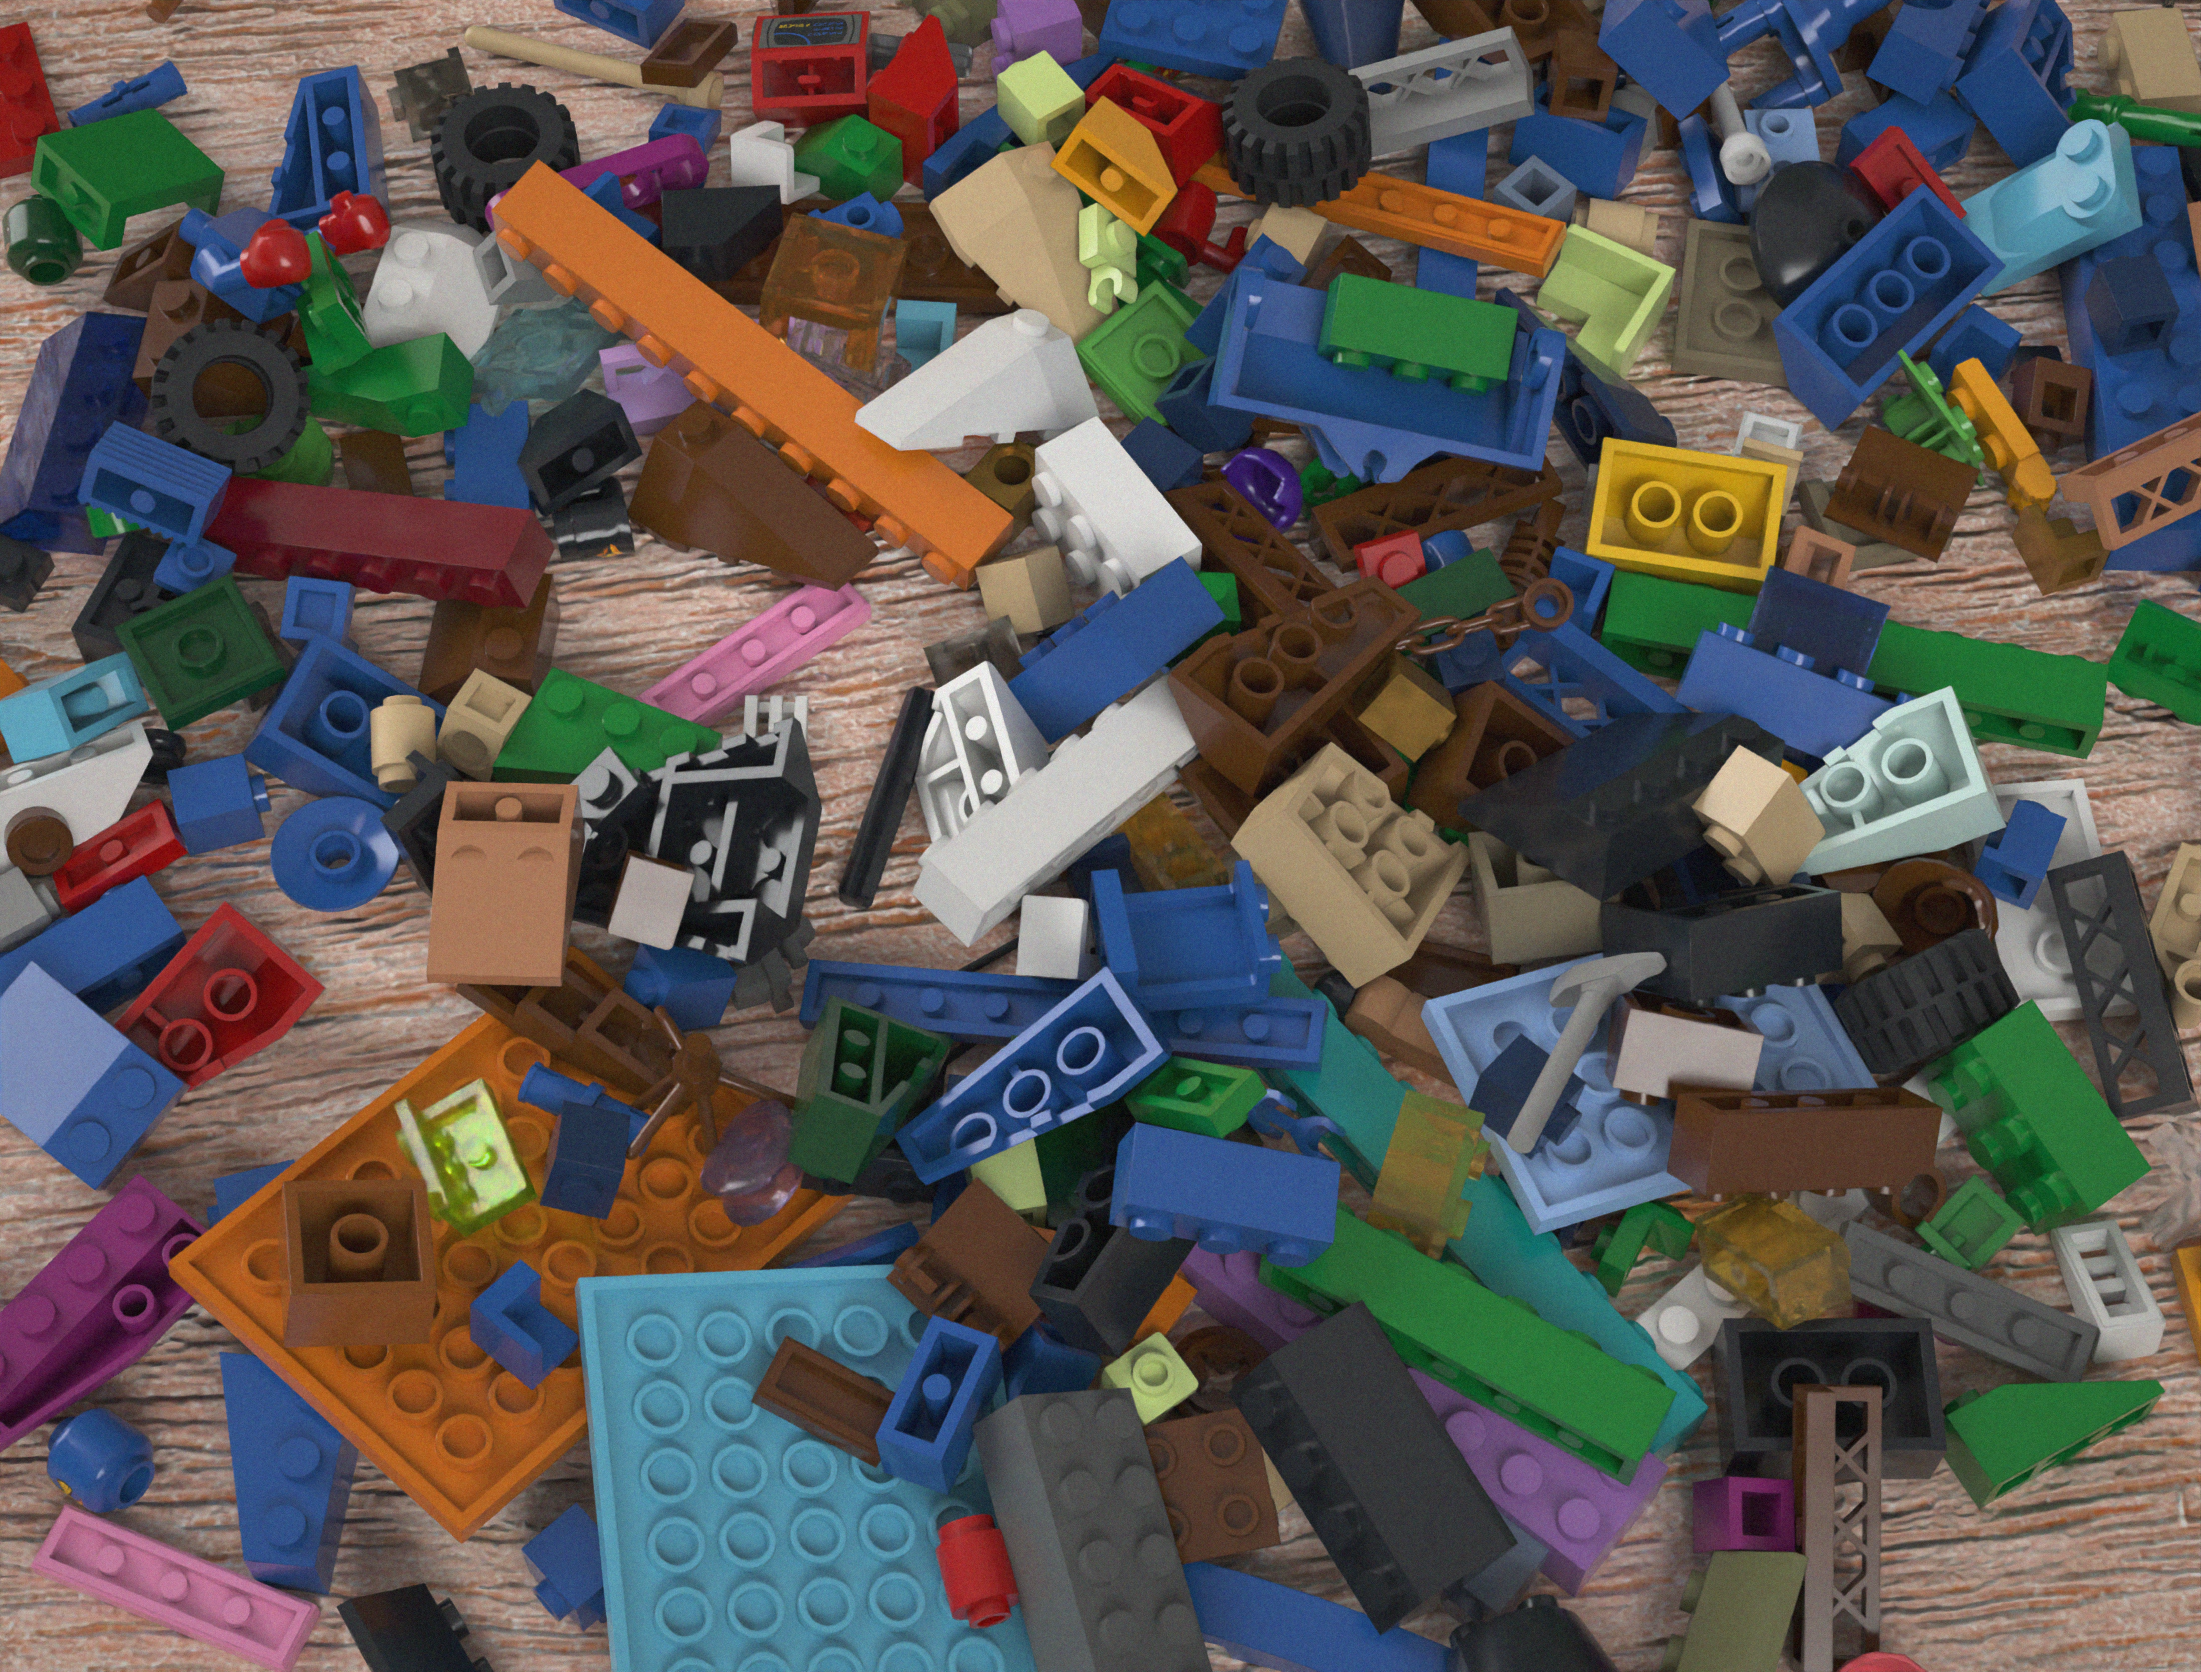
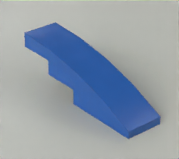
M1096 53L1066 65L1062 69L1085 92L1114 63L1117 64V57ZM998 103L962 127L923 162L925 201L931 203L937 196L997 156V149L1004 141L1015 148L1026 146L998 115Z
M1202 1561L1182 1565L1204 1642L1224 1647L1232 1659L1281 1672H1447V1659L1452 1648L1398 1627L1380 1636L1366 1614L1323 1598Z

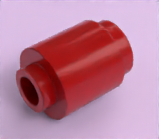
M988 1514L972 1515L954 1520L942 1526L938 1530L940 1545L935 1549L952 1618L968 1620L970 1628L973 1629L991 1627L1008 1620L1012 1616L1010 1608L1019 1603V1592L1001 1529H996L993 1517Z

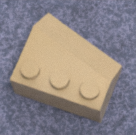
M1332 742L1322 747L1258 804L1230 842L1240 854L1242 860H1249L1251 870L1258 875L1282 903L1288 915L1300 924L1324 952L1330 964L1342 973L1354 989L1411 959L1470 862L1469 848L1461 841H1457L1450 846L1432 832L1435 821L1418 808L1409 814L1391 801L1387 784Z

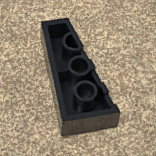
M1136 1086L1125 1093L1123 1097L1125 1098ZM1126 1104L1120 1117L1108 1118L1099 1138L1105 1150L1095 1171L1083 1172L1074 1193L1080 1199L1075 1216L1060 1222L1028 1292L1029 1296L1070 1347L1119 1358L1127 1344L1134 1338L1138 1328L1161 1294L1170 1285L1174 1275L1198 1242L1173 1236L1166 1241L1142 1240L1132 1236L1129 1233L1130 1228L1109 1224L1118 1144L1136 1122L1178 1130L1136 1121ZM1248 1120L1237 1130L1223 1138L1224 1140L1259 1147L1264 1145V1142L1249 1124Z

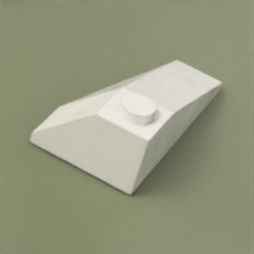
M1019 309L1016 312L988 320L859 409L854 422L897 450L905 451L962 446L964 436L968 435L990 436L996 444L1013 443L1016 432L1038 431L1037 434L1042 440H1052L1096 415L1099 418L1100 414L1070 335L1050 324L1049 318L1041 312L1032 309Z

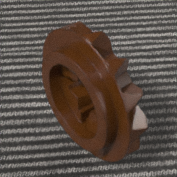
M1210 1326L1188 1334L1175 1346L1174 1350L1196 1377L1199 1384L1195 1393L1173 1407L1174 1412L1181 1413L1185 1418L1236 1408L1237 1405L1230 1395L1225 1396L1220 1389H1214L1209 1393L1207 1391L1201 1393V1389L1207 1385L1208 1380L1205 1365L1207 1364L1210 1369L1214 1368L1221 1375L1230 1370L1232 1372L1238 1370V1374L1232 1379V1389L1269 1356L1268 1352L1249 1334L1229 1326Z

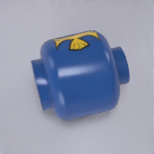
M103 1407L90 1409L78 1416H70L64 1419L50 1436L48 1442L50 1453L47 1461L49 1480L61 1491L92 1512L98 1514L113 1511L117 1508L126 1509L144 1495L154 1478L155 1465L152 1462L154 1451L151 1440L109 1409Z

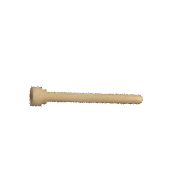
M476 25L470 26L464 33V40L471 48L678 98L679 104L718 110L722 101L724 77L721 72L710 71L696 88L643 84L639 64Z

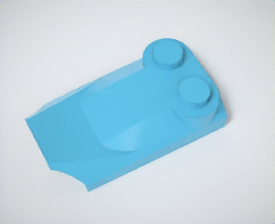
M2093 119L2078 122L2061 137L2055 152L1960 202V205L1967 212L1961 221L2006 265L1980 292L1985 298L2143 226L2129 133L2117 121L2108 126L2099 120Z

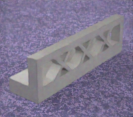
M1511 26L1348 70L1349 75H1357L1362 81L1363 89L1366 90L1371 85L1382 82L1399 86L1395 92L1384 95L1367 91L1372 157L1534 115L1533 71ZM1503 49L1509 61L1494 65L1477 61L1481 55ZM1437 67L1453 71L1450 77L1439 80L1422 76L1424 71Z

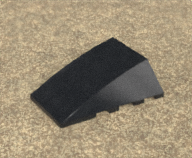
M795 717L774 723L773 732L754 738L747 733L724 739L722 740V748L699 756H694L691 752L687 751L667 758L666 766L649 772H644L639 767L633 769L653 795L607 840L593 831L583 818L585 843L572 921L606 929V919L627 851L631 849L693 869L695 877L673 946L753 966L799 930L822 806L801 722Z

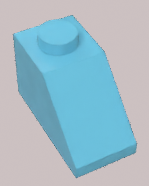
M123 651L37 682L0 699V730L13 762L16 764L71 750L150 710L133 665L126 652Z

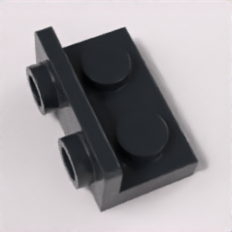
M414 749L405 757V760L419 784L410 792L402 795L393 807L380 818V821L419 888L432 898L437 832L447 781L464 782V780L443 759H439L433 764Z

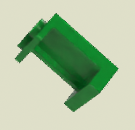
M149 108L39 136L30 185L43 197L56 200L67 220L100 251L104 252L122 246L126 219L128 217L185 202L191 209L199 208L216 217L225 172L156 109Z

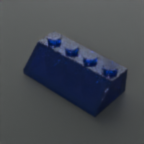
M87 311L42 342L0 474V534L41 550L103 556L109 536L93 538L85 509L90 503L81 505L77 495L91 450L95 448L96 443H99L101 437L103 438L114 420L136 430H141L149 402L132 379L147 317Z

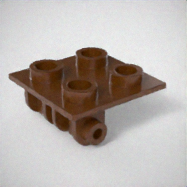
M1867 424L1848 465L1843 466L1834 487L1835 491L1822 517L1937 563L1981 470Z
M977 1176L914 1247L911 1245L901 1254L893 1264L894 1269L886 1279L929 1320L932 1315L998 1337L1002 1357L1042 1312L1028 1292L1050 1244Z
M1238 1407L1142 1427L1182 1565L1281 1545L1278 1526H1280L1275 1500L1271 1495L1262 1446Z

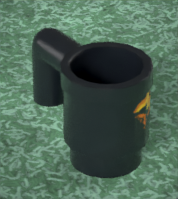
M608 476L569 502L570 510L552 513L562 561L580 558L581 562L620 554L636 553L622 485L619 479L614 476Z

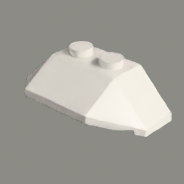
M417 217L392 226L390 239L385 245L362 311L373 348L377 349L446 332L474 367V372H476L483 366L502 305H489L472 252L485 238L468 225Z
M984 661L935 690L931 707L935 710V713L924 736L914 779L932 843L943 835L948 836L952 840L963 831L965 822L979 806L989 800L994 805H997L1007 797L1008 789L1024 771L1030 767L1040 771L1050 763L1043 736L994 665L988 661ZM1058 875L1057 877H1055L1052 881H1050V882H1049L1047 885H1045L1044 887H1046V886L1050 885L1051 883L1057 881L1059 875Z
M140 719L122 725L118 729L108 730L71 750L12 764L0 769V874L15 868L6 851L4 832L11 818L24 809L47 807L59 812L66 819L73 837V848L119 822L153 755Z

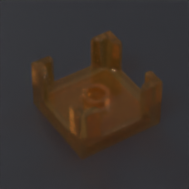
M793 212L762 289L758 325L785 345H787L790 317L848 331L844 358L845 365L873 373L880 353L885 316L888 309H896L897 300H899L901 295L908 241Z

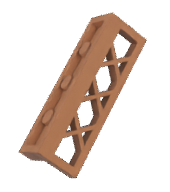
M2201 411L2058 478L2065 501L2090 504L2103 549L2115 551L2201 509ZM2198 458L2196 465L2191 463V461ZM2179 468L2191 474L2182 499L2173 503L2160 495L2170 471ZM2148 482L2146 489L2141 487V485ZM2129 492L2141 498L2132 523L2119 529L2111 499ZM2156 506L2159 507V508H2162V509H2160V510L2154 512V509H2155Z

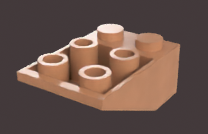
M447 781L437 832L426 971L428 983L562 986L585 843L579 785Z

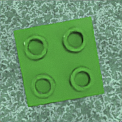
M1903 349L1898 351L1900 362L1912 392L1903 398L1900 394H1894L1883 401L1880 409L1884 413L1881 418L1884 425L1895 436L1980 469L1978 463L1985 459V455L1974 439L1977 436V432L1969 418L1958 405L1952 409L1949 408L1940 394L1944 391L1940 381L1925 361L1915 366ZM1981 471L1976 480L1980 487L1985 485Z

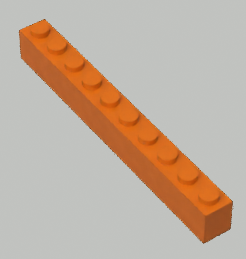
M539 159L491 210L496 233L495 240L508 256L520 263L527 259L543 271L542 276L544 280L558 294L566 298L573 294L589 306L591 316L603 328L612 333H617L618 330L622 331L636 342L637 350L648 362L660 369L667 365L683 377L685 387L693 396L708 405L714 401L731 414L730 419L743 427L756 440L762 437L778 449L779 458L788 468L801 476H806L809 473L827 486L825 488L826 493L838 506L848 512H854L857 509L874 522L873 527L875 531L887 543L898 549L905 545L922 558L921 563L925 570L939 582L945 585H950L953 582L967 592L978 579L975 568L993 561L1011 540L1014 517L926 450L899 451L855 423L857 411L864 407L865 404Z

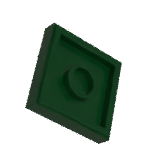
M230 573L114 627L120 643L170 733L287 678L284 666Z

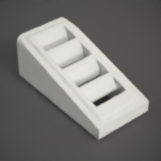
M2116 1219L2057 1227L2051 1230L2050 1240L2076 1318L2099 1328L2090 1352L2095 1363H2105L2145 1357L2156 1353L2164 1332L2166 1320ZM2106 1249L2108 1256L2082 1259L2079 1253ZM2112 1274H2115L2116 1277L2098 1281H2092L2091 1279L2095 1277L2107 1276ZM2119 1300L2124 1301V1304L2104 1306L2103 1304Z

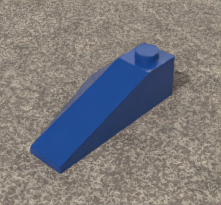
M1106 966L895 1133L894 1136L918 1178L925 1185H928L1117 1101L1170 1059L1173 1047L1145 1006Z

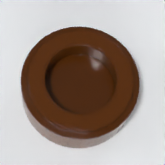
M31 807L24 809L13 816L5 828L4 843L8 857L15 867L18 866L25 873L32 875L52 873L61 868L72 854L73 837L66 819L59 812L51 808Z

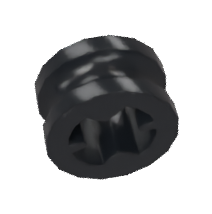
M144 729L153 755L140 781L150 784H168L167 771L185 767L182 758H184L187 751L186 740L177 733H170L169 730Z

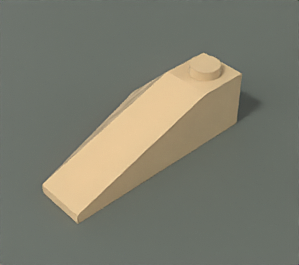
M1049 141L1001 152L933 199L929 209L956 255L970 268L977 264L1000 286L996 294L1009 307L1016 302L1022 309H1032L1046 315L1050 320V324L1070 335L1075 347L1120 310L1115 295L1112 297V313L1108 315L1092 307L1089 303L1088 291L1091 285V269L1081 264L1079 259V211L1084 209L1075 184L1049 166L1057 155ZM1084 372L1088 384L1094 383V381Z

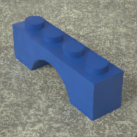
M1902 0L1905 4L1902 5L1877 50L1866 76L1928 106L1938 87L1947 92L1952 87L1965 62L1964 58L1976 38L1975 34L1987 13L1986 9L1991 0Z

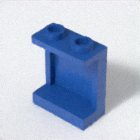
M1249 860L1235 861L1233 882L1229 885L1123 894L1118 869L1091 871L1089 919L1099 969L1101 971L1107 966L1145 1006L1148 1012L1268 1001L1271 974L1280 973L1281 950L1277 934H1267L1264 923L1268 922L1269 918L1267 890L1264 883L1255 884Z

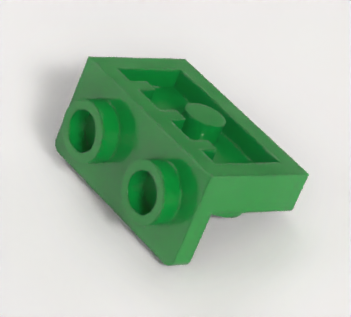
M315 230L305 236L312 255V274L309 278L300 282L306 293L299 296L295 303L313 366L321 377H326L339 369L352 366L360 358L373 352L374 348L353 279L319 232Z

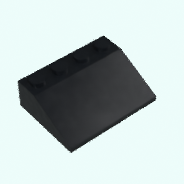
M1631 712L1459 802L1457 814L1590 896L1603 902L1708 843L1703 838V834L1707 829L1692 806L1739 745L1781 768L1785 740L1759 727L1755 721L1741 717L1736 713Z

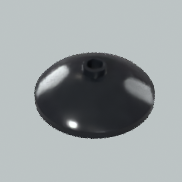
M1822 161L1797 162L1773 174L1763 184L1755 198L1749 223L1751 253L1764 287L1783 311L1886 217L1880 204L1871 192L1849 172Z

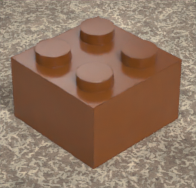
M426 1179L283 1181L277 1238L284 1347L429 1343L437 1296Z

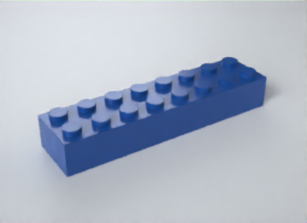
M2131 146L2143 226L2057 265L2072 365L2092 370L2083 435L2087 465L2201 411V281L2178 148L2176 146ZM2155 254L2180 309L2165 347L2108 357L2083 301L2097 264L2119 256L2132 258ZM2198 458L2191 461V463L2196 465ZM2179 468L2170 471L2160 496L2173 503L2181 500L2191 474ZM2148 482L2141 485V487L2146 489ZM2129 492L2111 499L2119 529L2132 523L2141 498ZM2156 506L2155 509H2154V512H2155V511H2158V510H2160V509H2162V508H2159V507ZM2201 509L2115 551L2111 550L2103 570L2201 571Z

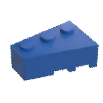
M2007 0L1988 12L1975 34L1976 38L1954 81L1956 94L1961 105L1968 113L1972 115L1977 114L2019 170L2055 152L2061 137L2069 128L2076 124L2068 118L2067 108L2077 103L2076 90L2072 86L2066 88L2065 74L2075 68L2072 23L2055 0Z

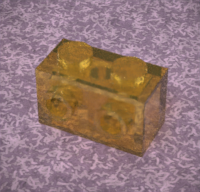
M1407 1089L1365 1223L1378 1230L1389 1228L1403 1234L1413 1242L1417 1251L1440 1261L1447 1238L1461 1241L1473 1202L1460 1198L1466 1178L1479 1182L1491 1142L1479 1139L1486 1114Z
M1747 1193L1694 1217L1704 1276L1784 1331L1803 1321L1815 1319L1826 1310L1852 1298L1848 1268L1851 1266V1256L1844 1239L1837 1232L1827 1229L1801 1212L1797 1206L1789 1204L1784 1200L1767 1199Z

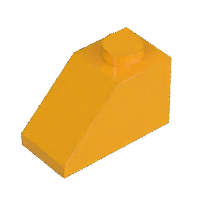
M1104 95L1078 122L1049 165L1144 237L1178 191L1151 131Z

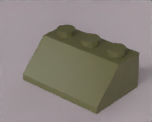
M1714 1551L1704 1573L1691 1569L1679 1604V1610L1691 1615L1684 1637L1671 1634L1659 1672H1776L1810 1557L1796 1552Z

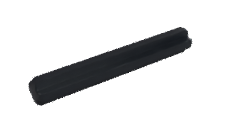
M914 686L906 693L838 888L840 902L846 906L865 910L874 901L915 781L924 736L935 713V710L931 708L935 691L931 689L925 690Z

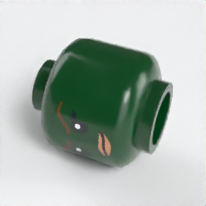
M40 194L31 195L10 207L3 216L2 230L6 262L14 273L25 278L28 282L41 286L59 284L68 279L70 274L74 273L83 262L82 234L67 220L56 200L43 197Z

